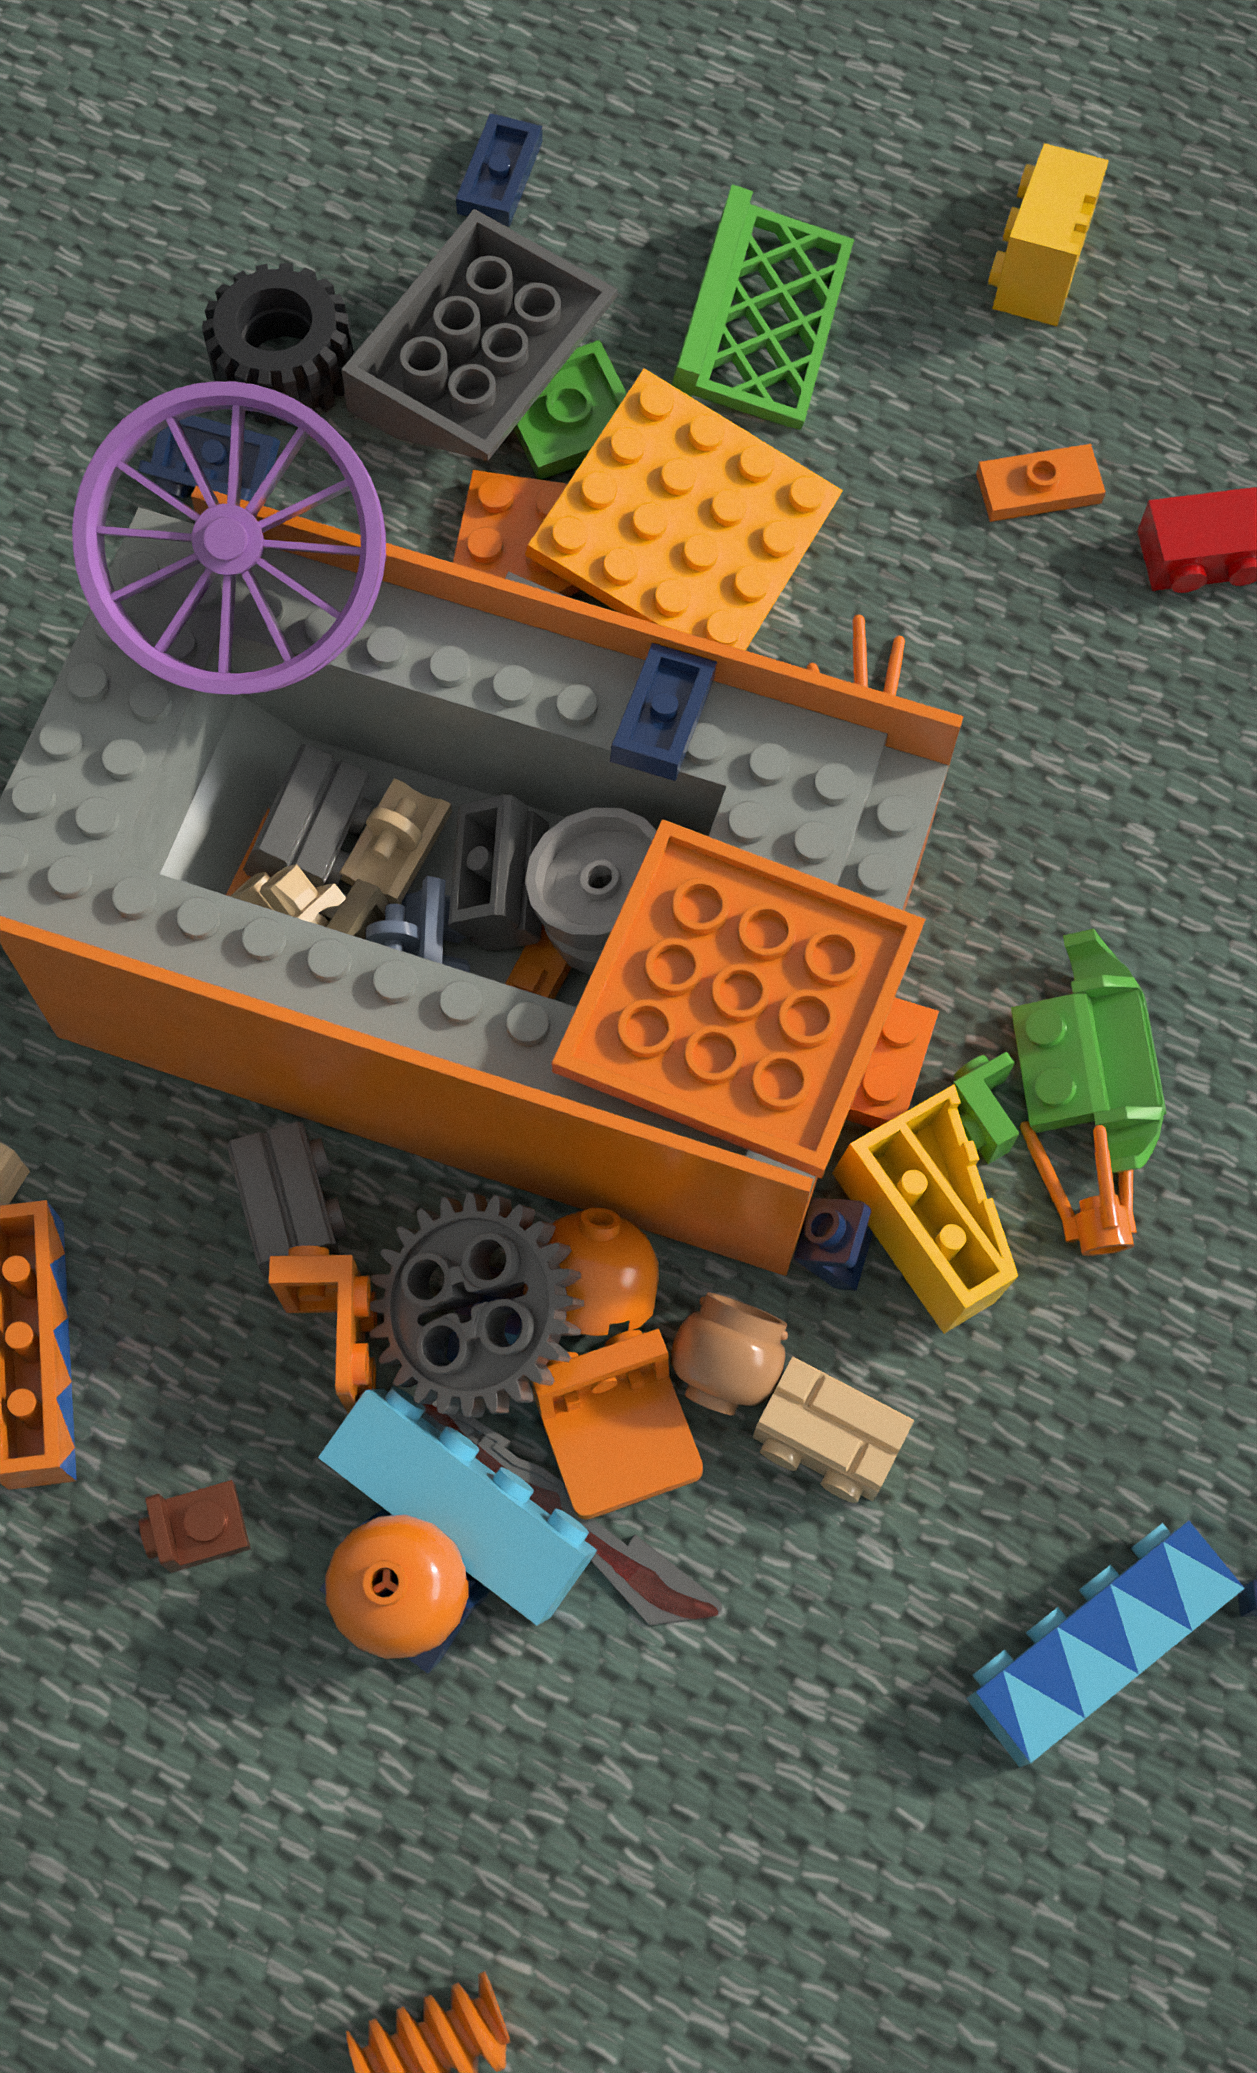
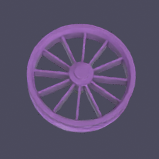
M222 381L197 383L176 388L156 396L139 406L107 435L96 450L81 481L74 507L72 534L75 566L81 588L99 624L112 641L140 666L164 680L200 692L214 694L268 692L302 681L320 671L336 659L360 632L376 602L384 575L386 560L384 516L372 479L360 458L346 440L312 409L280 392L254 384ZM232 409L227 504H219L179 421L207 411ZM245 410L277 417L296 426L298 429L244 509L240 507ZM168 426L209 507L201 515L128 465L135 453L149 439ZM310 435L328 452L339 467L345 480L258 522L255 517ZM122 472H125L196 521L192 534L105 527L110 498ZM349 490L351 491L359 517L361 547L264 539L263 532ZM105 536L191 542L194 553L115 591L107 567ZM264 548L360 556L356 580L342 612L262 558ZM202 563L206 569L157 644H154L135 625L121 602ZM256 564L336 618L330 629L316 643L296 657H294L251 569ZM221 574L223 575L219 663L218 672L185 663L168 654L167 651L217 575ZM237 574H242L284 663L256 672L231 673Z

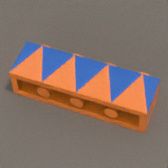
M47 1200L0 1205V1484L8 1490L75 1482L77 1480L64 1222Z

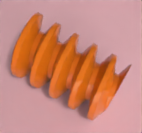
M486 1972L478 1974L479 1997L474 2000L459 1982L451 1986V2010L445 2012L432 1995L424 1997V2021L417 2024L404 2007L396 2009V2033L391 2036L376 2018L368 2021V2046L362 2048L347 2030L346 2039L355 2072L451 2073V2068L454 2067L458 2073H478V2056L480 2055L484 2057L496 2072L505 2069L506 2044L510 2043V2038Z

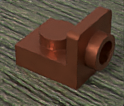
M232 1480L168 1499H164L160 1494L145 1497L149 1516L139 1519L143 1546L149 1559L158 1557L160 1564L170 1573L251 1550L236 1485Z

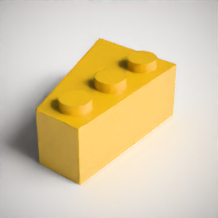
M1044 143L1036 166L1026 164L1017 193V198L1023 199L1020 208H1011L1002 241L1008 242L1006 252L997 250L988 280V285L997 287L992 309L1058 326L1109 160Z
M955 1084L850 1143L832 1172L850 1200L862 1201L870 1207L871 1213L868 1226L943 1334L994 1304L1018 1277L993 1198L987 1199L976 1166L979 1156L974 1141H968L957 1109L961 1102Z

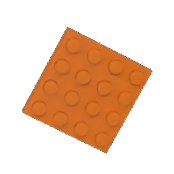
M662 819L554 1056L552 1072L822 1179L923 929L925 919Z

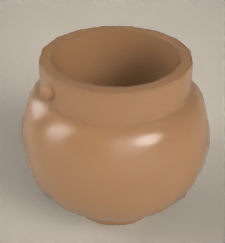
M707 1292L705 1297L700 1298V1311H695L689 1315L675 1336L671 1351L672 1366L676 1375L689 1384L685 1392L687 1398L714 1411L735 1415L738 1405L756 1406L764 1402L774 1392L785 1366V1349L780 1342L788 1337V1333L785 1331L787 1323L741 1301Z

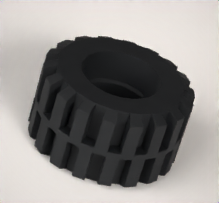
M280 263L279 269H268V264L255 266L256 272L247 275L243 270L233 275L234 283L231 286L223 283L215 291L217 301H208L205 309L207 320L202 321L203 336L214 381L254 384L289 396L313 411L318 407L325 412L335 406L334 394L338 396H344L345 394L341 369L354 355L348 314L346 313L345 303L341 294H335L334 285L326 278L317 281L315 271L304 267L300 272L293 270V264ZM277 337H294L302 340L293 347L280 351H266L257 348L264 342ZM245 410V416L249 414L250 411ZM253 411L255 422L267 424L269 418L274 417ZM278 418L279 426L292 425Z

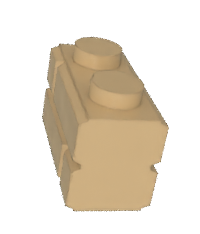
M792 1357L755 1428L753 1438L763 1443L760 1453L775 1464L788 1470L796 1471L801 1463L824 1476L821 1482L822 1487L835 1496L851 1503H857L860 1496L873 1502L914 1420Z

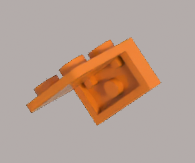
M296 1246L288 1249V1256H270L269 1284L286 1313L337 1312L335 1387L338 1398L349 1414L365 1390L376 1389L375 1358L369 1357L368 1343H365V1332H370L377 1326V1312L370 1311V1302L377 1300L376 1292H371L370 1277L361 1276L353 1255H329V1250L324 1247Z
M659 1328L644 1334L640 1330L619 1333L610 1338L603 1348L580 1356L576 1352H567L571 1357L569 1362L549 1360L546 1364L555 1381L551 1386L531 1381L540 1417L574 1513L579 1518L588 1520L694 1483L702 1476V1460L669 1377L668 1351Z

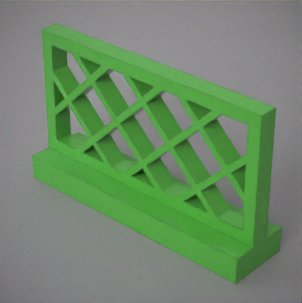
M732 184L720 217L671 385L690 397L693 395L780 425L801 430L806 419L854 239L752 205L750 201L753 191ZM756 227L776 234L783 246L763 254L752 237L753 228ZM816 247L837 254L835 264L816 271L804 251ZM746 253H747V255L749 256L750 259L747 260V261H744L745 255H746ZM791 257L803 277L783 285L771 265ZM758 271L771 291L750 299L738 279ZM830 280L829 286L827 288L824 283ZM811 288L823 308L804 317L791 296ZM734 298L737 305L731 307V303ZM778 302L789 318L790 323L770 330L758 310ZM745 316L758 336L737 345L725 324ZM814 326H817L816 334L812 330ZM799 334L810 351V355L791 363L778 342ZM721 344L724 350L717 353L719 345ZM765 347L778 369L758 377L745 355ZM732 361L745 383L732 388L709 379L712 369ZM805 371V374H804V377H803V380H802V378L800 377L799 373ZM786 379L798 398L795 408L774 402L765 388Z

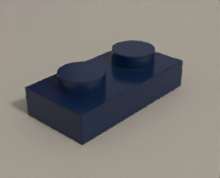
M489 114L456 197L457 214L468 216L475 209L500 224L510 227L543 142L542 126L496 114Z
M652 643L611 745L610 762L676 781L714 681L717 662Z

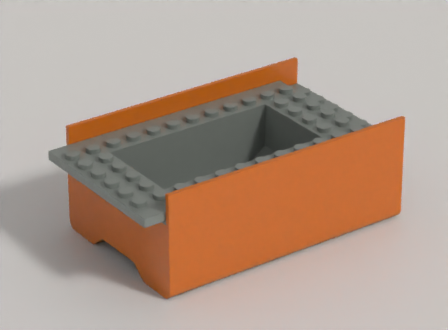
M195 486L191 499L195 511L201 515L209 507L199 487ZM213 491L219 504H227L228 495ZM240 499V507L245 509L249 501ZM263 506L255 518L259 522L279 512V510ZM138 507L129 529L192 534L194 524ZM299 516L263 532L265 540L361 547V535ZM124 537L108 570L115 591L193 554L192 543ZM386 543L384 575L378 597L364 626L350 645L336 659L315 674L287 687L268 692L214 694L181 687L164 680L127 656L105 632L90 608L0 798V944L58 1038L582 1210L589 1208L609 1209L618 1214L619 1217L628 1220L637 1228L787 1276L818 1177L552 1072V1061L588 984L590 975L572 967L553 1000L505 984L525 946L500 951H486L472 942L470 937H466L460 943L443 940V955L467 960L468 964H470V973L236 899L227 896L226 893L267 809H271L300 745L307 743L334 756L336 761L343 760L369 773L371 780L363 797L374 802L370 813L374 808L378 807L394 778L406 783L423 795L451 803L452 813L406 894L422 890L423 879L427 876L446 880L445 895L451 896L455 841L458 838V833L456 832L458 807L463 803L504 794L513 795L528 806V811H534L548 821L549 829L569 815L594 807L622 808L644 817L656 831L663 819L905 911L964 716ZM265 548L262 558L342 612L356 580L360 556ZM200 563L121 602L135 625L154 644H157L206 567ZM258 564L251 568L294 657L316 643L336 621V618ZM237 574L231 673L256 672L284 663L242 574ZM217 575L167 651L168 654L185 663L218 672L223 575ZM652 643L717 662L714 681L676 781L610 762L611 745ZM366 822L358 837L347 832L340 848L341 850L349 854L352 852L367 826ZM341 879L337 885L345 897L353 887L341 881ZM896 997L894 998L846 1120L876 1129L908 1111L939 1011Z

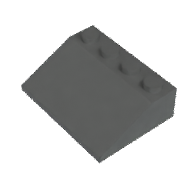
M473 209L341 369L347 411L396 439L488 461L617 298L618 289Z

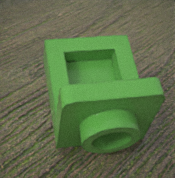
M1007 1052L991 1061L985 1055L979 1056L962 1066L953 1076L956 1080L953 1085L955 1084L961 1102L957 1109L968 1141H974L976 1150L980 1151L988 1164L1009 1153L1019 1135L1018 1130L990 1091L1007 1080L1014 1065V1061Z

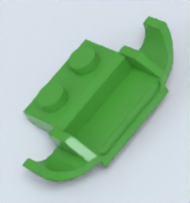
M1094 928L1063 935L1064 945L1074 976V981L1071 982L1073 994L1011 1007L1029 1124L1033 1131L1039 1133L1095 1121L1096 1126H1104L1107 1132L1112 1175L1141 1169L1154 1151L1160 1137L1163 1117L1167 1114L1146 998L1127 966L1114 955Z

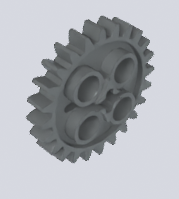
M467 1193L464 1206L461 1205L459 1200L444 1197L441 1198L440 1203L441 1217L434 1211L421 1208L417 1210L420 1231L399 1226L396 1229L400 1240L404 1244L401 1252L382 1249L380 1254L392 1268L389 1275L376 1274L371 1276L370 1281L385 1289L383 1299L370 1302V1311L383 1313L385 1322L369 1332L370 1338L389 1340L391 1345L381 1354L378 1360L380 1364H402L393 1383L398 1387L408 1388L417 1384L413 1400L416 1403L432 1404L437 1400L438 1413L456 1415L461 1407L464 1417L482 1418L486 1406L491 1413L506 1414L509 1413V1395L516 1402L520 1403L534 1401L529 1383L530 1380L541 1385L550 1386L555 1382L552 1373L546 1366L549 1360L570 1361V1355L558 1343L561 1336H578L581 1333V1329L565 1321L567 1311L584 1307V1300L567 1296L566 1287L579 1280L581 1273L571 1269L560 1268L559 1264L567 1258L572 1250L569 1245L561 1243L547 1245L556 1227L551 1223L541 1220L532 1225L535 1215L534 1209L518 1204L512 1210L511 1200L497 1195H493L487 1204L485 1196ZM502 1246L506 1253L505 1268L498 1277L493 1278L489 1271V1261L494 1251ZM441 1266L444 1272V1285L440 1293L433 1298L429 1290V1280L434 1270ZM525 1283L528 1286V1291L523 1296L511 1300L499 1299L475 1305L471 1308V1316L449 1313L427 1323L425 1326L422 1323V1319L426 1314L438 1310L447 1311L474 1305L478 1302V1294L499 1297L520 1288ZM517 1311L522 1320V1332L518 1340L510 1345L505 1337V1325L508 1318ZM455 1331L460 1340V1350L455 1360L449 1364L444 1355V1345L448 1336Z

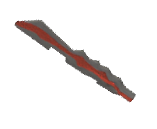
M437 1400L432 1404H422L426 1409L421 1416L424 1420L441 1433L447 1426L471 1440L479 1448L475 1458L493 1472L497 1473L500 1467H503L523 1479L534 1490L529 1499L550 1515L555 1509H560L580 1522L589 1532L585 1541L598 1550L591 1559V1562L649 1626L714 1617L721 1613L722 1604L718 1599L636 1534L627 1546L595 1519L584 1520L579 1518L574 1513L564 1482L543 1467L517 1458L506 1449L511 1441L473 1417H464L462 1411H458L456 1415L438 1413Z

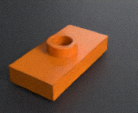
M1091 444L981 461L978 463L976 471L990 522L1102 504L1106 493Z

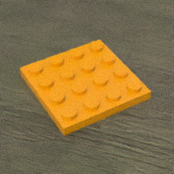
M644 368L529 542L525 556L618 613L746 651L843 490Z

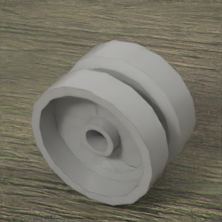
M594 807L569 815L544 833L529 856L525 884L530 904L536 916L545 927L546 934L553 947L567 964L590 976L656 834L655 828L644 817L625 809Z

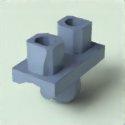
M432 876L425 877L422 890L406 894L402 900V905H386L385 920L374 922L368 925L365 930V940L470 973V964H468L467 960L443 955V940L460 943L466 938L448 926L450 896L445 895V879Z

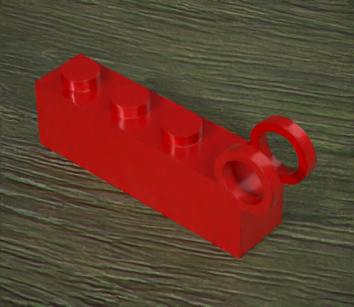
M1257 487L1148 501L1137 533L1152 591L1172 589L1177 593H1187L1195 591L1205 584L1230 582L1235 586H1244L1257 581Z

